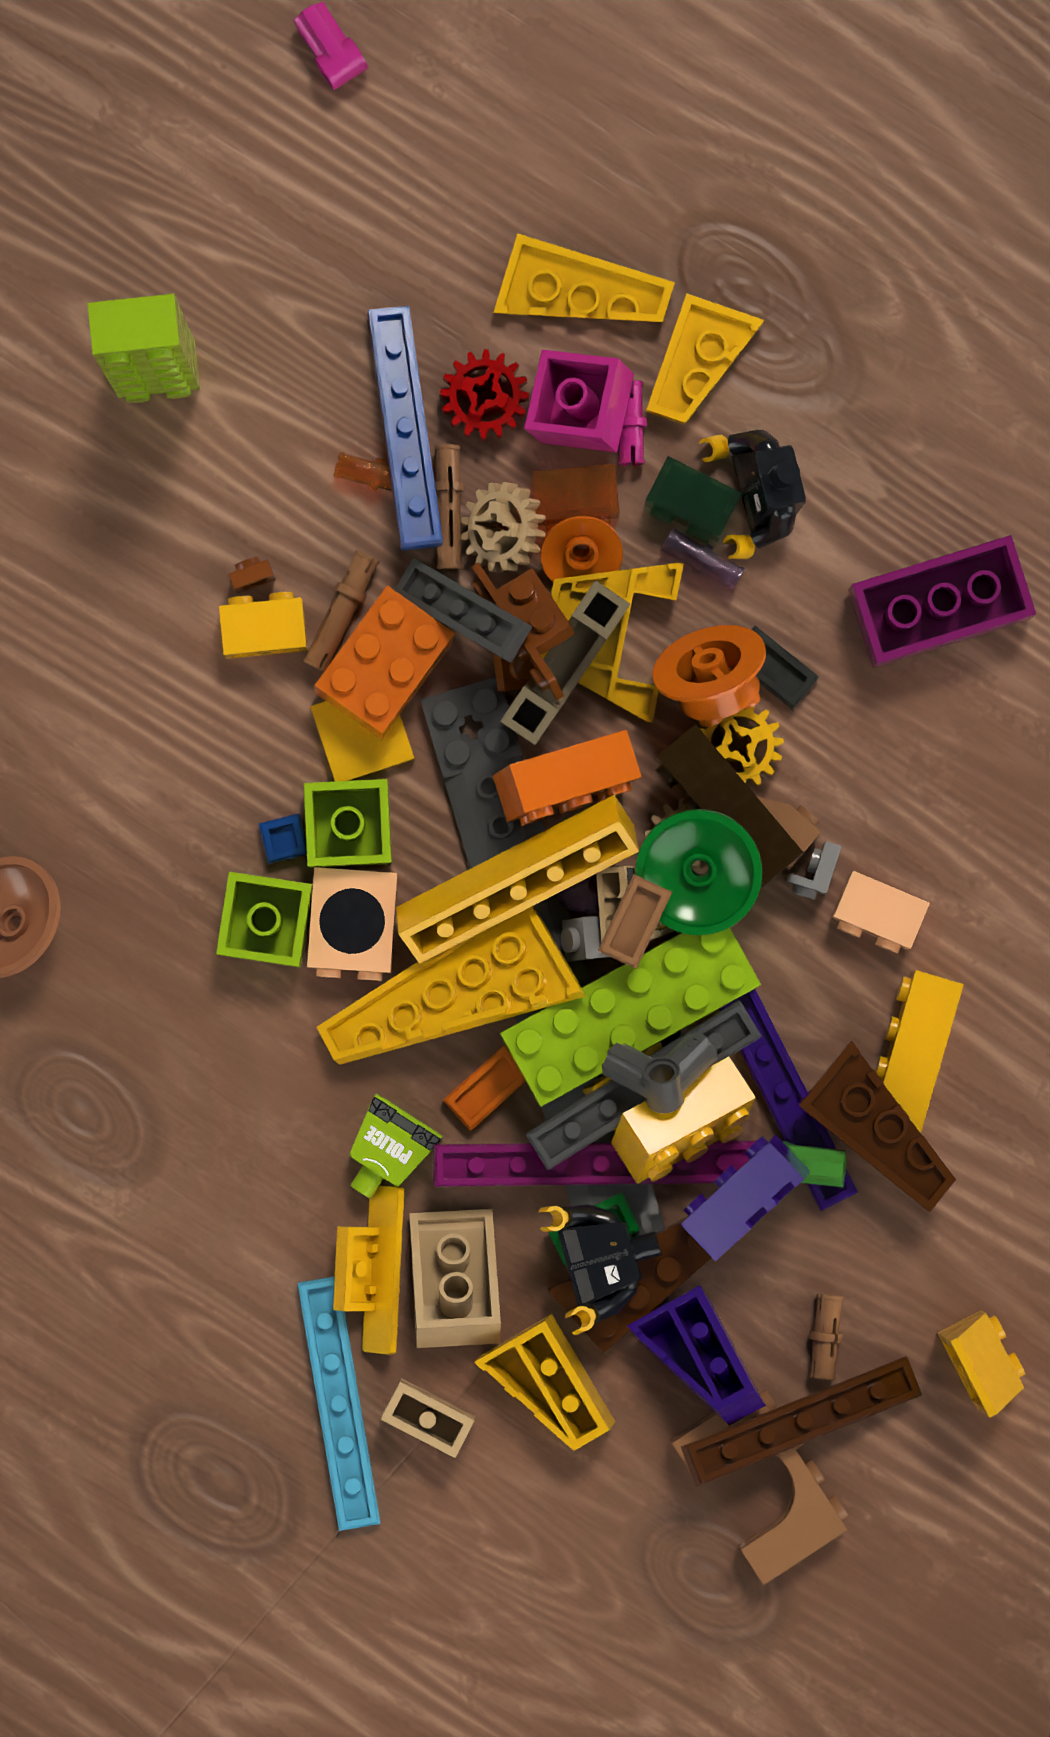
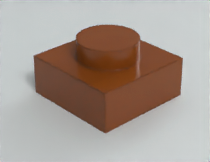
M258 557L249 558L235 565L237 571L229 573L237 594L276 580L268 559L260 562Z
M493 653L498 693L521 691L531 678L529 671L535 668L531 661L528 659L522 663L516 654L512 663Z

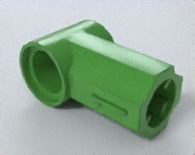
M782 1141L810 1170V1173L801 1183L844 1186L847 1150L802 1146Z

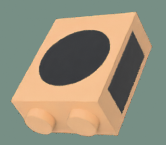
M314 867L307 967L316 968L317 977L341 978V970L358 971L357 979L382 981L383 973L392 974L398 873Z

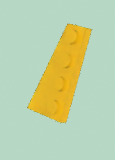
M517 233L493 313L663 323L675 282Z

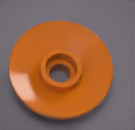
M576 516L557 523L549 530L541 545L540 558L545 574L554 582V579L619 571L623 560V548L619 535L609 524L595 517ZM579 544L588 545L584 551L574 549V546Z

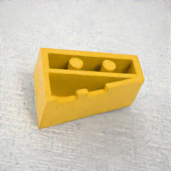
M552 1314L484 1352L474 1361L480 1369L486 1370L504 1386L506 1392L513 1398L516 1397L530 1409L540 1422L573 1451L608 1432L615 1423L613 1416Z

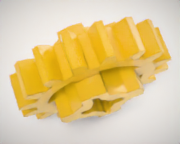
M755 706L723 718L715 726L708 727L707 729L699 728L711 742L714 730L720 726L723 739L721 745L716 747V749L726 761L739 765L743 772L737 774L745 783L746 780L751 779L756 787L761 784L759 775L761 772L768 776L774 773L769 762H780L782 759L779 753L774 752V747L783 745L784 739L773 737V732L780 725L778 722L767 724L765 720L770 712L767 709L758 715L754 713ZM734 718L750 720L758 727L751 730L741 727ZM732 733L739 740L744 738L748 740L749 744L744 749L745 758L738 751L730 752L728 746L733 741ZM766 740L765 755L758 765L754 757L756 745Z

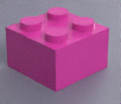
M542 350L524 429L543 444L617 453L634 373L619 358Z

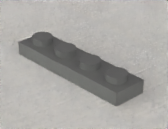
M415 558L410 562L395 589L396 592L430 616L512 663L532 628L526 622Z

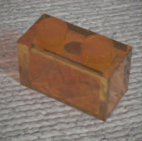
M615 464L532 471L534 499L540 501V505L535 510V513L545 515L546 518L543 522L538 523V526H546L547 532L557 523L576 516L595 517L609 525H612L611 519H619L620 511Z

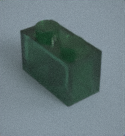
M667 456L645 500L644 506L651 509L648 514L654 519L667 525H671L674 520L688 527L685 532L687 535L707 544L709 539L718 542L742 493Z

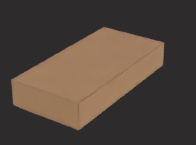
M633 874L598 951L637 969L672 892Z

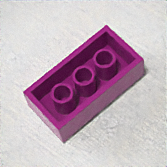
M1012 535L852 584L848 589L873 668L1030 620L1036 615Z

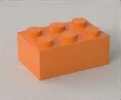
M387 585L314 685L315 694L328 701L382 740L452 645L455 633Z
M627 729L510 764L492 775L507 823L519 819L521 826L544 820L545 817L553 815V809L557 807L560 814L583 808L584 805L593 802V796H597L598 802L613 795L617 798L622 796L623 793L632 790L630 783L642 778Z

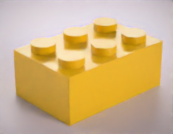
M728 1056L710 1066L684 1091V1102L676 1111L657 1113L652 1111L646 1101L622 1113L611 1144L637 1184L648 1178L654 1182L670 1173L673 1169V1164L683 1159L686 1162H692L705 1154L708 1150L707 1146L718 1140L721 1143H727L740 1135L743 1131L742 1126L744 1122L750 1117L749 1111L756 1097Z

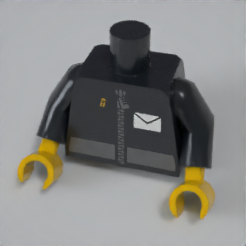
M752 430L731 434L728 439L723 435H714L701 439L699 444L708 442L713 448L712 456L702 458L704 462L724 459L729 455V452L733 454L731 457L751 532L750 536L731 534L724 538L723 544H737L736 552L733 555H729L728 559H749L754 554L755 546L761 549L787 537L794 529L797 513L806 503L800 468L797 464L792 445L780 446L778 440L765 430Z
M589 1204L562 1208L559 1206H546L539 1209V1213L550 1212L553 1217V1222L549 1227H540L543 1232L558 1231L578 1307L565 1314V1319L572 1315H577L581 1319V1327L572 1332L574 1335H579L591 1329L594 1324L618 1314L634 1297L638 1289L637 1281L643 1278L639 1262L662 1256L658 1237L655 1231L632 1237L627 1221L620 1222L615 1212Z

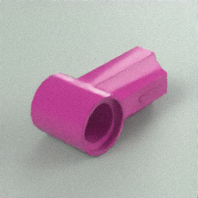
M323 1L309 6L293 20L300 35L316 58L314 60L320 72L333 90L369 68L354 41L350 37H345Z

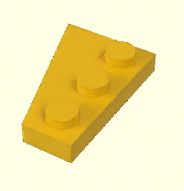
M686 293L646 412L685 425L759 330L764 320Z

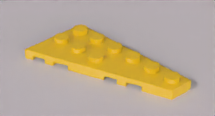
M532 906L420 964L416 962L316 1028L333 1060L341 1065L586 997L535 906Z

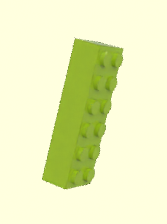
M174 293L87 303L92 354L118 398L125 397V402L139 403L149 401L151 394L166 393L167 398H184L191 396V390L200 389L195 339Z
M730 928L710 935L679 933L644 952L637 969L624 963L581 987L586 997L543 1008L501 1031L499 1034L535 1100L542 1107L602 1074V1064L606 1059L607 1051L616 1043L621 1045L625 1043L641 1052L761 986V983Z

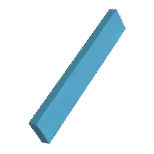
M335 1276L298 1282V1289L339 1531L377 1525L381 1523L346 1313L345 1311L333 1310Z

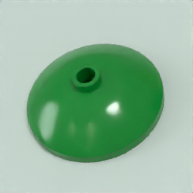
M692 809L681 811L665 818L649 832L637 856L635 875L672 892L659 922L670 929L684 934L710 935L732 927L750 911L761 888L762 861L753 838L737 821L716 811ZM698 860L704 861L708 865V870L703 874H698L693 870L692 864Z

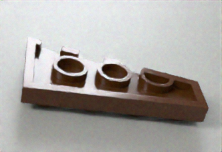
M850 1041L798 1106L926 1211L931 1212L956 1181V1178L925 1137L922 1136L907 1113L862 1056L853 1041Z

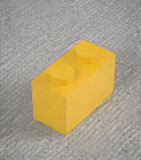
M293 592L269 594V601L253 602L252 596L228 598V605L219 606L223 654L226 659L308 651L304 602L302 597L294 598Z

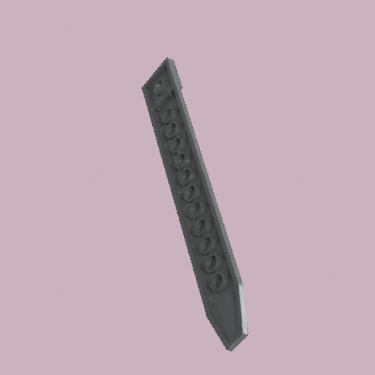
M496 677L420 699L470 869L545 831L542 820L525 826H521L519 819L507 823L492 775L510 764L523 761L524 758L516 732L500 722L509 707L504 692L498 693ZM472 716L475 722L482 721L484 728L478 730V738L470 739L468 734L460 733L459 727L465 725L464 718ZM561 891L534 906L565 958V951L561 946L560 940L563 930L562 921L572 918L564 891ZM585 961L567 962L581 987L591 982ZM539 1010L515 1016L516 1023ZM603 1073L542 1106L545 1120L584 1097L585 1094L582 1089L600 1078ZM616 1130L608 1132L594 1142H611ZM652 1184L565 1185L571 1206L595 1205L623 1192L640 1227L639 1231L631 1234L632 1237L654 1231L658 1232L665 1228ZM669 1296L665 1300H663L657 1307H655L652 1311L669 1303Z

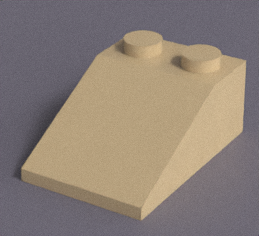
M492 1209L409 1213L416 1348L500 1344L501 1318Z

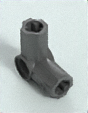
M695 1031L692 1035L688 1034L665 1057L652 1058L625 1043L622 1045L616 1043L607 1051L606 1059L602 1064V1071L604 1076L646 1097V1103L652 1111L670 1113L681 1107L684 1102V1091L718 1059L717 1049L709 1042L708 1038Z

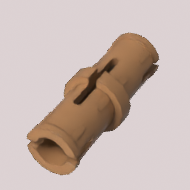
M817 1293L814 1330H810L809 1339L813 1340L809 1377L836 1380L838 1344L842 1343L843 1334L840 1333V1318L844 1296Z

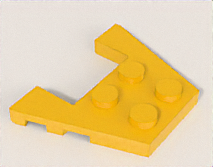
M672 563L554 579L551 596L568 621L595 580L630 603L629 608L578 683L646 722L653 723L659 691L655 685L618 678L621 655L633 594L638 593L677 601L684 564ZM548 651L541 655L543 659L548 653Z

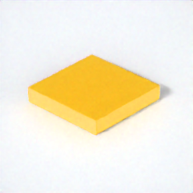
M328 701L310 706L335 781H352L415 760L401 716L397 718L381 740Z

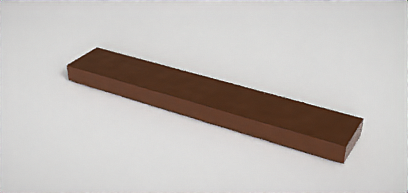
M905 1356L681 1446V1449L697 1487L922 1396L909 1360Z

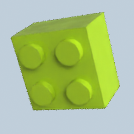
M387 779L304 783L307 866L310 869H314V867L339 868L393 865L389 782Z
M229 872L216 954L302 968L313 885Z

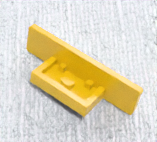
M379 1185L372 1198H369L368 1226H337L333 1310L364 1311L362 1350L364 1352L392 1355L396 1353L404 1210L403 1187Z

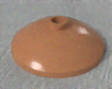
M17 856L0 858V978L17 974L37 961L50 945L60 919V895L52 876L34 861Z

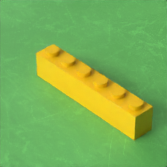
M613 795L397 906L398 934L420 964L639 852L634 824L616 796Z

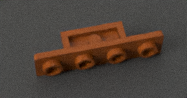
M479 562L471 566L478 579L472 583L477 595L489 602L491 601L494 605L532 626L517 655L522 663L529 659L535 667L529 672L542 692L549 689L556 700L564 697L555 676L541 655L575 635V633L533 568L496 589Z

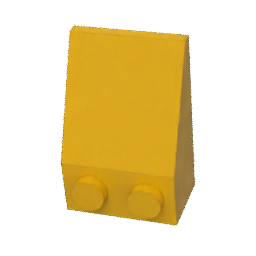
M980 1310L937 1332L974 1406L989 1418L998 1414L1024 1389L1020 1377L1026 1375L1014 1352L1009 1355L1006 1353L1000 1341L1006 1338V1334L995 1315L989 1318L986 1312Z

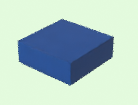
M300 814L259 823L268 864L307 855L306 838Z

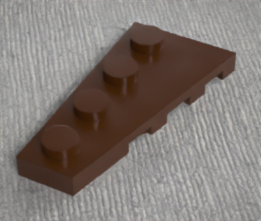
M687 1217L656 1232L662 1256L639 1262L643 1278L637 1281L638 1289L634 1297L618 1314L594 1324L591 1329L585 1332L603 1353L629 1331L627 1325L649 1314L712 1258L681 1225ZM571 1278L548 1288V1291L567 1312L578 1307ZM572 1315L571 1317L581 1327V1319L577 1315Z

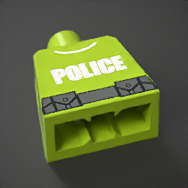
M378 1093L375 1094L349 1154L351 1158L363 1165L350 1186L370 1199L383 1179L399 1187L433 1150V1144H438L441 1141L443 1135Z

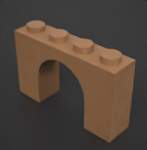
M767 1389L760 1393L766 1406L739 1421L728 1425L713 1411L670 1439L688 1470L689 1467L681 1446L778 1408ZM802 1444L775 1455L786 1465L792 1482L791 1497L785 1511L774 1522L738 1545L763 1585L848 1530L842 1522L843 1519L848 1517L845 1509L835 1495L827 1499L819 1486L826 1481L813 1460L805 1464L796 1451L803 1446Z

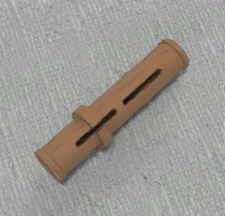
M455 444L434 446L435 488L443 537V545L436 547V570L441 571L462 569L460 492L464 491V482H460V445Z
M359 550L355 551V555L342 582L336 583L334 590L337 592L310 649L302 661L323 672L331 663L359 602L364 603L367 597L364 595V592L377 565L380 563L376 558H372V556Z

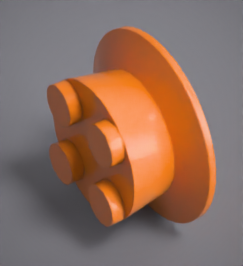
M719 625L703 628L681 637L661 653L653 667V681L661 694L679 701L680 709L686 716L699 720L700 725L704 727H712L719 724L723 718L758 704L760 701V682L756 674L765 662L766 647L760 635L746 627Z

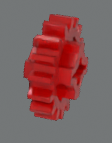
M484 349L482 359L476 360L473 353L468 352L467 364L463 365L457 360L453 362V367L456 371L455 376L452 374H444L443 381L450 385V388L440 390V398L450 400L449 403L442 407L443 414L454 413L455 416L451 421V426L456 428L461 424L465 425L464 436L467 438L475 430L479 431L481 441H486L489 431H493L496 437L500 439L502 438L503 426L506 425L514 431L517 428V424L513 417L515 415L525 417L526 410L519 405V402L529 401V393L520 391L519 388L527 384L526 376L515 377L519 365L515 362L508 367L505 366L504 353H500L496 360L490 359L489 350ZM487 369L486 373L472 379L467 376L476 370ZM502 376L509 382L513 398L502 392L500 387ZM492 380L491 390L494 400L486 399L478 410V394L475 391L483 392ZM457 393L468 399L470 407L467 415L458 404ZM495 412L502 414L496 420L482 422L487 415Z

